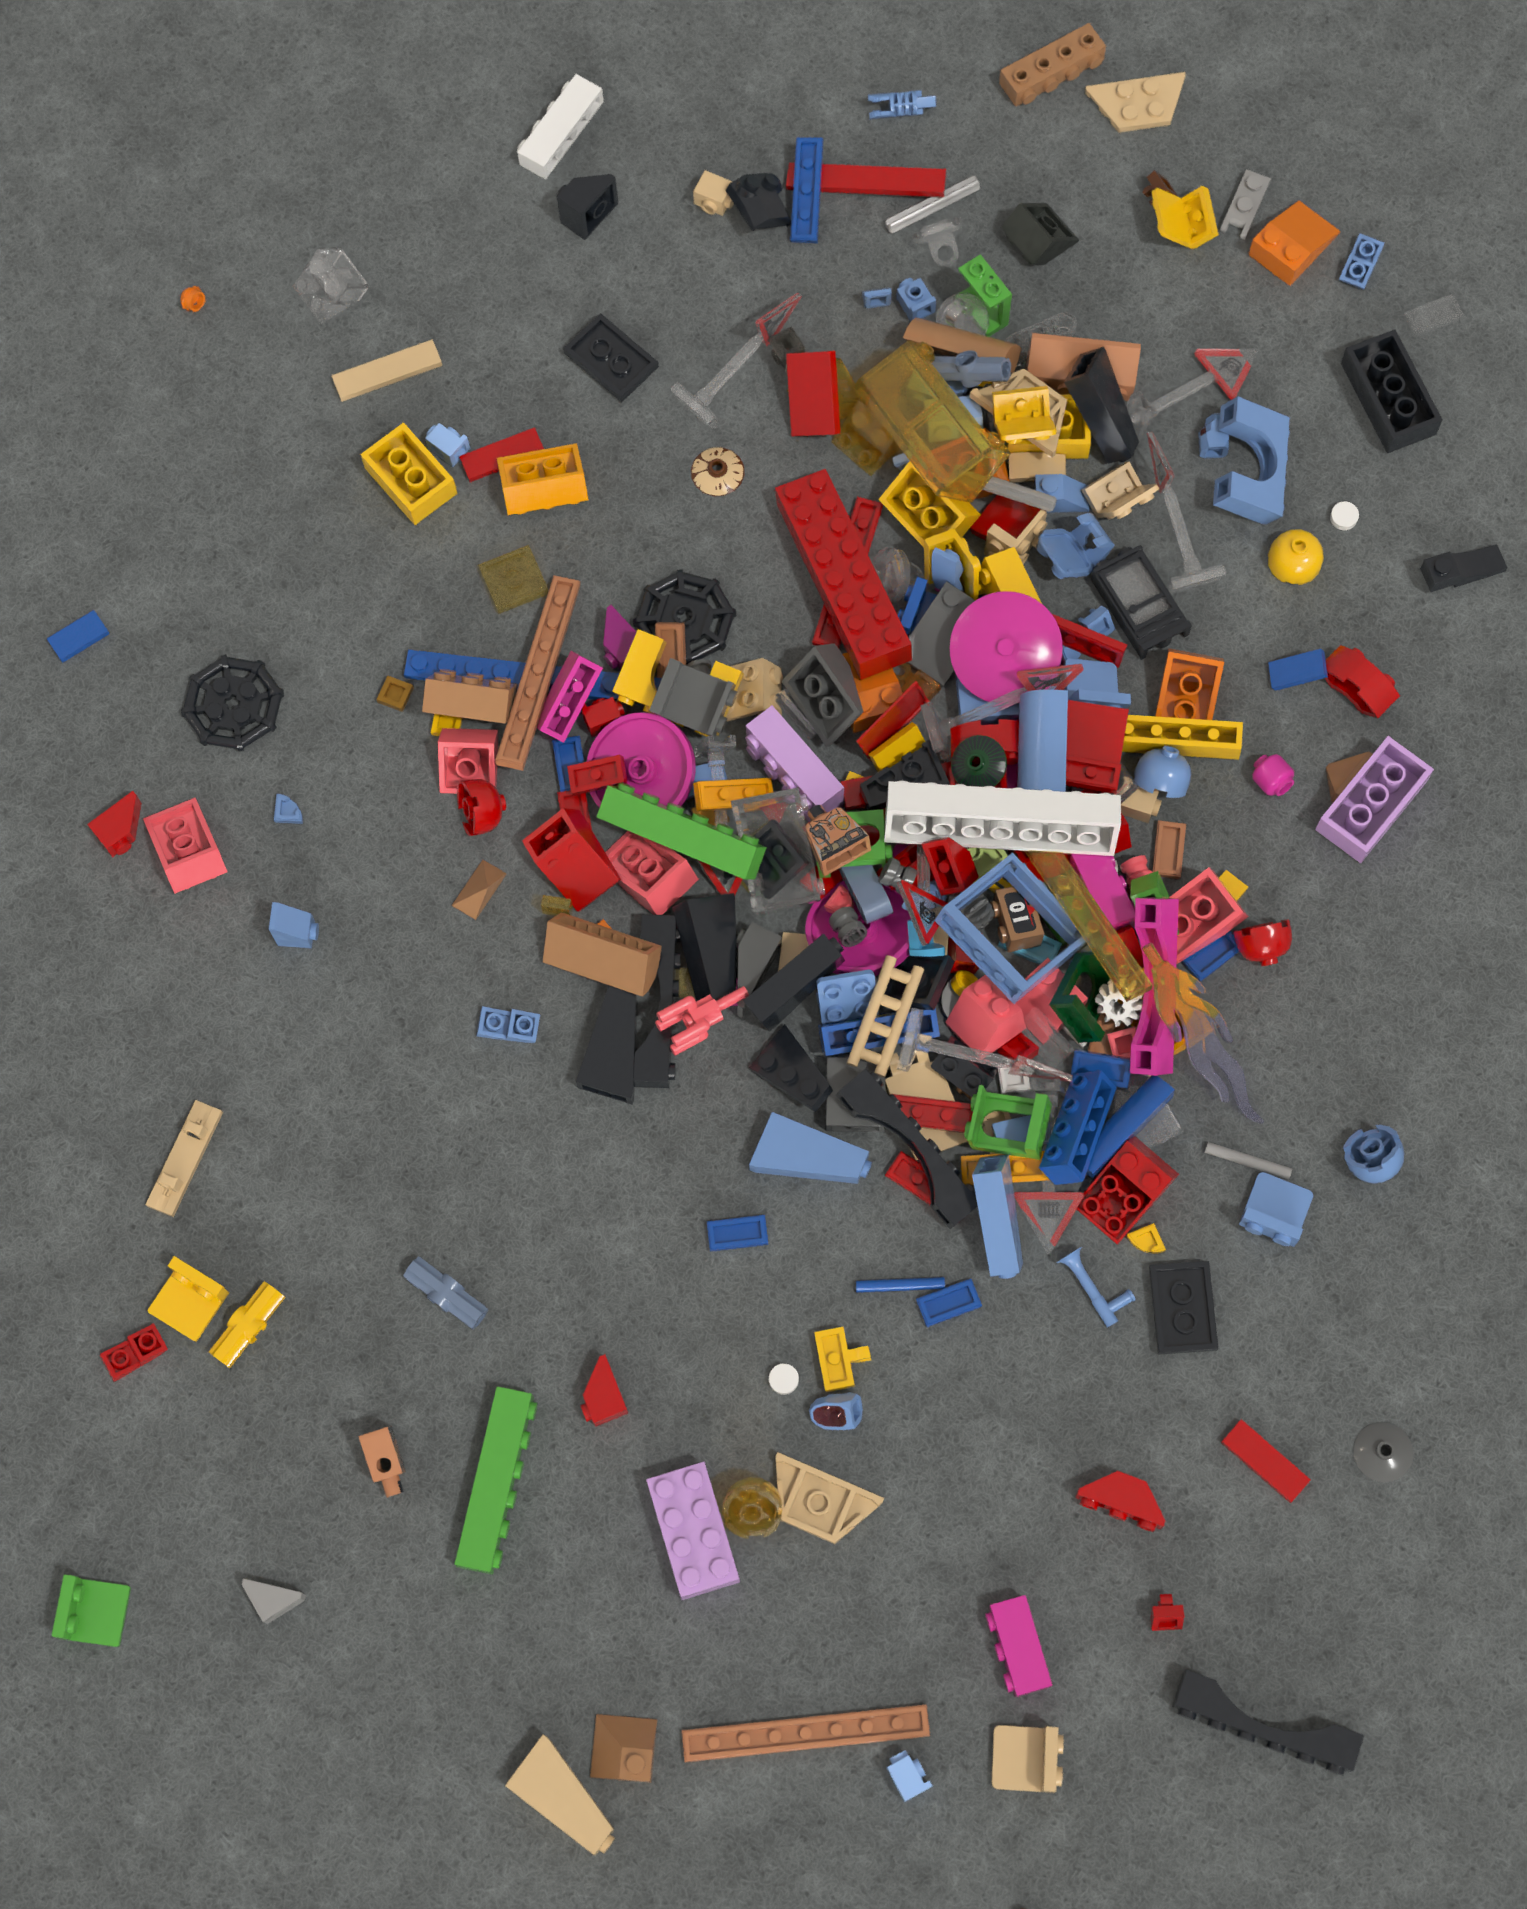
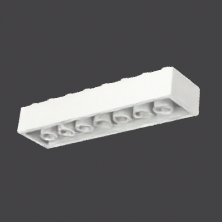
M889 781L884 842L922 845L926 841L950 837L961 846L970 848L1114 856L1121 826V795H1111L1109 793L1092 794L1079 791L1059 792L1049 789L1025 790L1023 788L1009 789L995 788L993 786L975 787L963 784L942 785L933 782L925 784Z

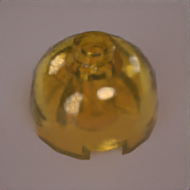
M746 1477L735 1482L729 1487L723 1499L722 1514L725 1519V1526L733 1534L744 1539H749V1536L763 1535V1538L769 1536L777 1529L782 1517V1499L778 1490L769 1481L760 1477Z

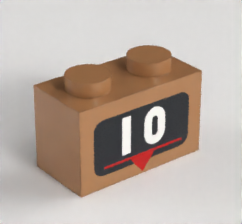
M1014 887L996 890L994 899L990 904L995 914L993 918H998L999 921L998 936L1002 944L1006 943L1008 953L1041 946L1044 931L1038 912Z

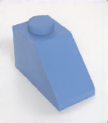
M1064 474L1035 475L1033 490L1057 498L1054 510L1046 511L1047 513L1089 512V504L1081 491L1088 485Z
M272 902L269 931L277 945L312 948L313 940H317L319 935V924L315 923L312 914L281 903Z

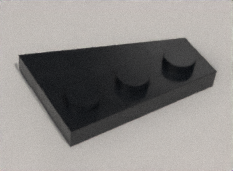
M929 739L922 743V747L912 754L909 752L901 757V761L891 768L886 767L861 783L860 792L868 811L881 810L886 808L889 781L925 784L933 782L942 785H950Z
M785 1024L749 1067L757 1076L814 1112L819 1109L833 1091L830 1084Z

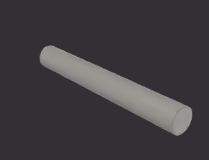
M1207 1142L1204 1153L1288 1180L1291 1176L1292 1168Z

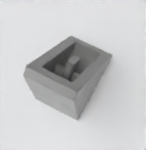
M247 1579L242 1581L245 1592L262 1622L266 1624L301 1604L306 1598V1595L302 1592Z

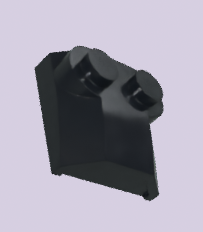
M772 173L742 175L731 182L726 188V193L752 231L764 228L788 227L791 225L789 214L779 197L782 185L776 175Z

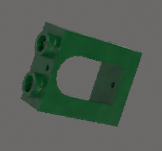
M1099 951L1078 952L1075 954L1049 1004L1078 1043L1102 1041L1105 1032L1097 1023L1101 1013H1097V1008L1100 1004L1095 1002V998L1100 994L1099 988L1102 984L1108 985V981L1113 977L1118 982L1120 981L1118 975L1115 974ZM1082 972H1086L1092 982V992L1086 1005L1082 1003L1077 995H1070Z

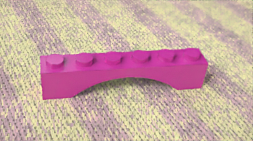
M1136 898L1135 930L1143 955L1144 996L1140 1020L1131 1043L1130 1073L1156 1076L1173 1073L1179 899Z

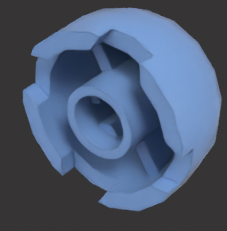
M1163 746V748L1147 751L1140 758L1134 771V782L1140 788L1150 793H1153L1155 788L1167 792L1166 797L1180 798L1186 795L1192 774L1189 763L1179 754L1178 749L1171 746Z
M1376 1125L1377 1129L1368 1130L1364 1133L1362 1129L1357 1130L1344 1144V1158L1349 1170L1354 1176L1364 1182L1374 1184L1387 1181L1394 1177L1403 1165V1145L1397 1132L1389 1126Z

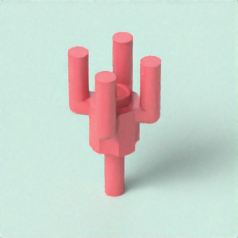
M742 986L716 1001L710 995L697 1002L694 997L687 996L657 1012L659 1020L655 1021V1024L661 1032L683 1020L687 1029L671 1037L673 1044L670 1045V1049L674 1056L707 1039L710 1027L723 1020L721 1011L748 997L749 993Z

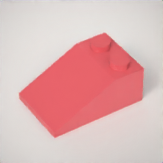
M196 797L143 818L174 894L227 873L225 864Z
M627 831L605 852L621 878L618 884L642 907L654 915H663L699 880L688 861L677 852L630 831Z
M1209 867L1170 896V898L1179 899L1177 964L1227 934L1249 917L1217 874Z

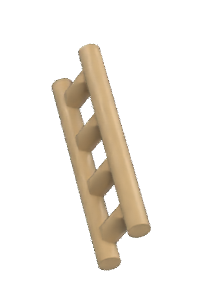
M889 955L885 957L847 1060V1064L853 1067H858L860 1059L876 1064L874 1073L880 1077L886 1076L924 972L922 967L916 965L913 966L911 974L894 968L897 959ZM890 978L906 984L901 1000L885 995ZM880 1005L897 1011L891 1027L875 1022ZM870 1032L887 1038L881 1054L865 1048Z

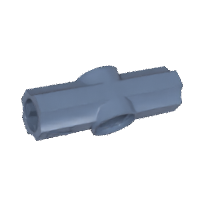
M968 350L961 352L956 357L932 356L928 362V375L930 380L961 381L964 387L970 388L978 386L983 381L1008 382L1011 376L1012 365L1009 358L978 357L975 351Z
M419 1256L411 1262L403 1275L408 1282L424 1292L432 1303L438 1304L444 1312H450L472 1330L480 1324L489 1311L485 1305L465 1292V1288L446 1273L443 1275Z

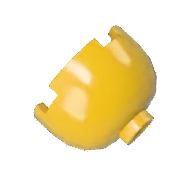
M1301 529L1288 530L1281 533L1273 541L1268 553V566L1272 574L1281 582L1298 585L1312 581L1319 574L1324 560L1323 547L1319 540L1310 532Z

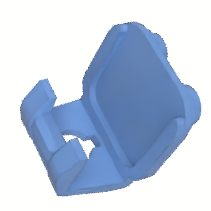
M1092 513L1078 516L1077 519L1081 524L1071 532L1065 529H1048L1039 535L1036 548L1042 556L1050 557L1053 561L1051 570L1059 579L1088 576L1093 571L1094 566L1104 560L1115 544ZM1092 533L1095 537L1092 541L1097 547L1086 549L1087 538Z

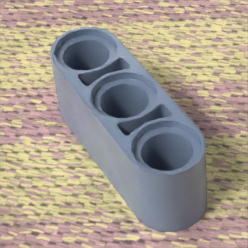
M872 865L840 867L838 869L866 924L893 914L890 900L882 884L878 882L879 878Z

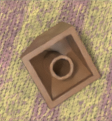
M596 1714L590 1778L652 1783L657 1719Z

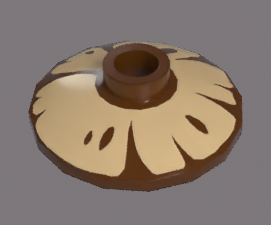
M723 447L710 448L701 452L694 459L691 467V478L695 486L704 494L725 496L734 492L741 485L744 478V464L740 457L732 450ZM715 465H720L722 469L719 471H715L713 467Z

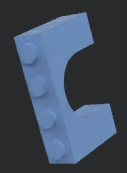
M1236 397L1221 406L1219 431L1239 438L1252 447L1259 460L1260 476L1257 481L1231 471L1216 479L1213 499L1214 506L1261 524H1268L1283 517L1290 417L1241 397Z

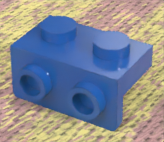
M920 577L916 578L914 586H908L904 601L908 602L905 610L900 609L898 613L908 638L937 596L926 591L928 580Z

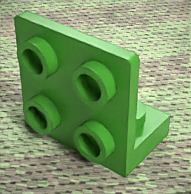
M64 1575L52 1637L119 1647L131 1587Z

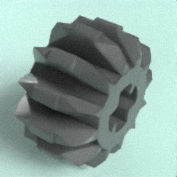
M962 892L950 894L947 899L948 903ZM983 894L961 910L964 916L978 930L986 927L995 916L992 905Z

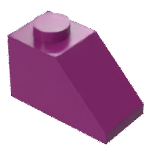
M612 605L608 606L606 610L603 642L604 659L611 668L615 669L618 667L621 671L637 632Z

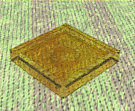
M529 545L478 565L499 614L548 595L549 589Z

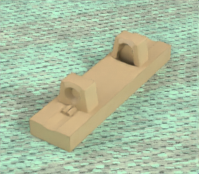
M195 1100L145 1204L147 1207L174 1217L223 1114L222 1110ZM188 1133H193L199 1139L189 1136Z

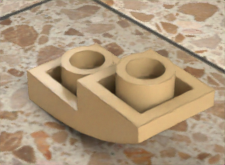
M1044 452L1009 453V480L1012 483L1034 481L1035 475L1041 474L1066 475V456L1064 454L1055 453V456L1052 458Z

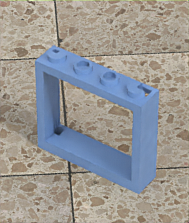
M1014 853L1007 856L945 905L934 920L1013 1004L1018 1002L1081 950L1092 936L1083 927L1084 924L1079 922L1067 910L1065 904L1059 901L1047 889L1045 883L1038 880L1028 869L1027 865L1022 863ZM1002 877H1005L1069 944L1067 948L1028 980L1021 976L961 912L964 907Z

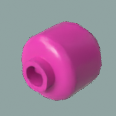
M1274 754L1269 757L1263 755L1254 763L1253 781L1265 794L1281 796L1293 786L1294 770L1280 755Z

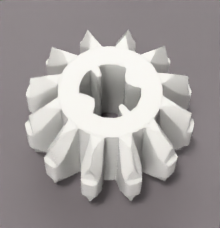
M1113 977L1108 981V985H1101L1099 988L1100 994L1096 996L1095 1002L1100 1004L1097 1008V1013L1106 1014L1105 1022L1113 1019L1115 1027L1120 1026L1122 1021L1128 1026L1131 1025L1133 1019L1137 1020L1140 1018L1143 1005L1141 998L1144 995V990H1135L1136 981L1129 985L1125 977H1122L1119 982ZM1118 999L1122 1000L1123 1004L1118 1003Z

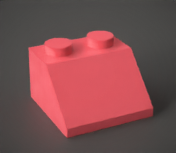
M442 728L438 740L440 793L457 794L458 784L462 783L461 781L483 779L496 787L498 765H496L495 759L498 753V730Z
M1049 958L1044 960L1025 980H1028L1051 960ZM1059 968L1016 1002L1022 1009L1026 1027L1043 1044H1046L1064 1026L1063 1022L1049 1005L1065 975ZM1074 985L1070 995H1077L1082 1003L1086 1005L1088 997Z
M986 975L963 990L945 1022L947 1027L980 1061L1026 1029L1022 1009L1016 1003L1013 1004Z

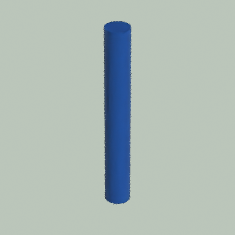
M944 1277L856 1281V1293L945 1288Z

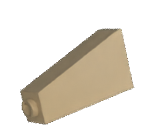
M542 1735L505 1786L593 1855H597L599 1850L604 1854L615 1839L611 1835L615 1829L552 1741L545 1735Z

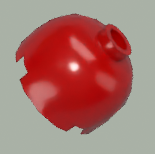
M483 779L461 781L462 783L458 784L457 803L458 809L463 808L465 818L469 822H462L465 832L469 836H474L492 831L498 826L502 818V811L506 810L504 795L499 794L494 785Z
M1289 919L1281 920L1279 923L1273 924V922H1268L1233 931L1237 948L1242 956L1249 961H1260L1261 966L1278 963L1277 957L1286 954L1292 942V930Z

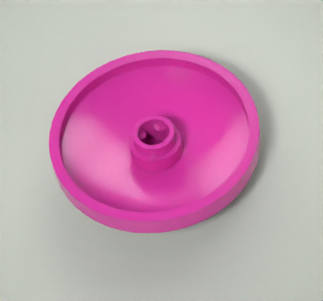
M1017 592L991 593L974 601L957 619L950 639L951 663L960 682L976 697L994 704L1020 703V695L1029 691L1016 674L1018 671L1060 666L1062 658L1061 632L1053 615L1036 599ZM1057 671L1035 674H1038L1040 678H1048L1056 675ZM1036 679L1033 684H1037L1043 679ZM1042 682L1041 684H1039V685H1037V686H1035V687H1036V688H1039V687H1040L1043 683H1045V682ZM1050 683L1046 684L1042 689H1039V690H1044V689H1046V687H1047Z
M651 713L628 714L609 723L592 743L586 762L615 755L624 756L627 783L635 787V793L642 796L643 793L655 795L660 798L659 803L666 806L668 803L682 806L690 794L696 772L693 748L684 732L671 721ZM607 788L590 792L599 808Z
M845 882L838 883L822 900L818 898L814 902L808 913L805 926L808 946L823 933L829 940L834 937L844 948L841 955L845 961L833 972L834 974L839 975L872 970L874 975L878 976L886 955L897 959L895 967L909 956L907 921L915 916L901 907L907 897L906 894L902 895L882 884L890 900L893 914L868 924L864 922L854 902V910L858 915V921H861L866 927L867 935L863 941L852 947L842 945L838 939V933L833 931L829 924L832 914L827 912L824 907L840 884L848 890Z

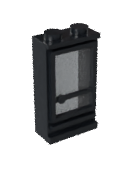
M1139 545L1133 549L1132 547L1125 548L1118 554V557L1110 561L1105 559L1094 566L1091 581L1142 660L1146 658L1149 649L1157 645L1161 649L1167 647L1171 643L1172 637L1180 633L1183 637L1188 636L1192 625L1185 618L1142 550L1143 547Z

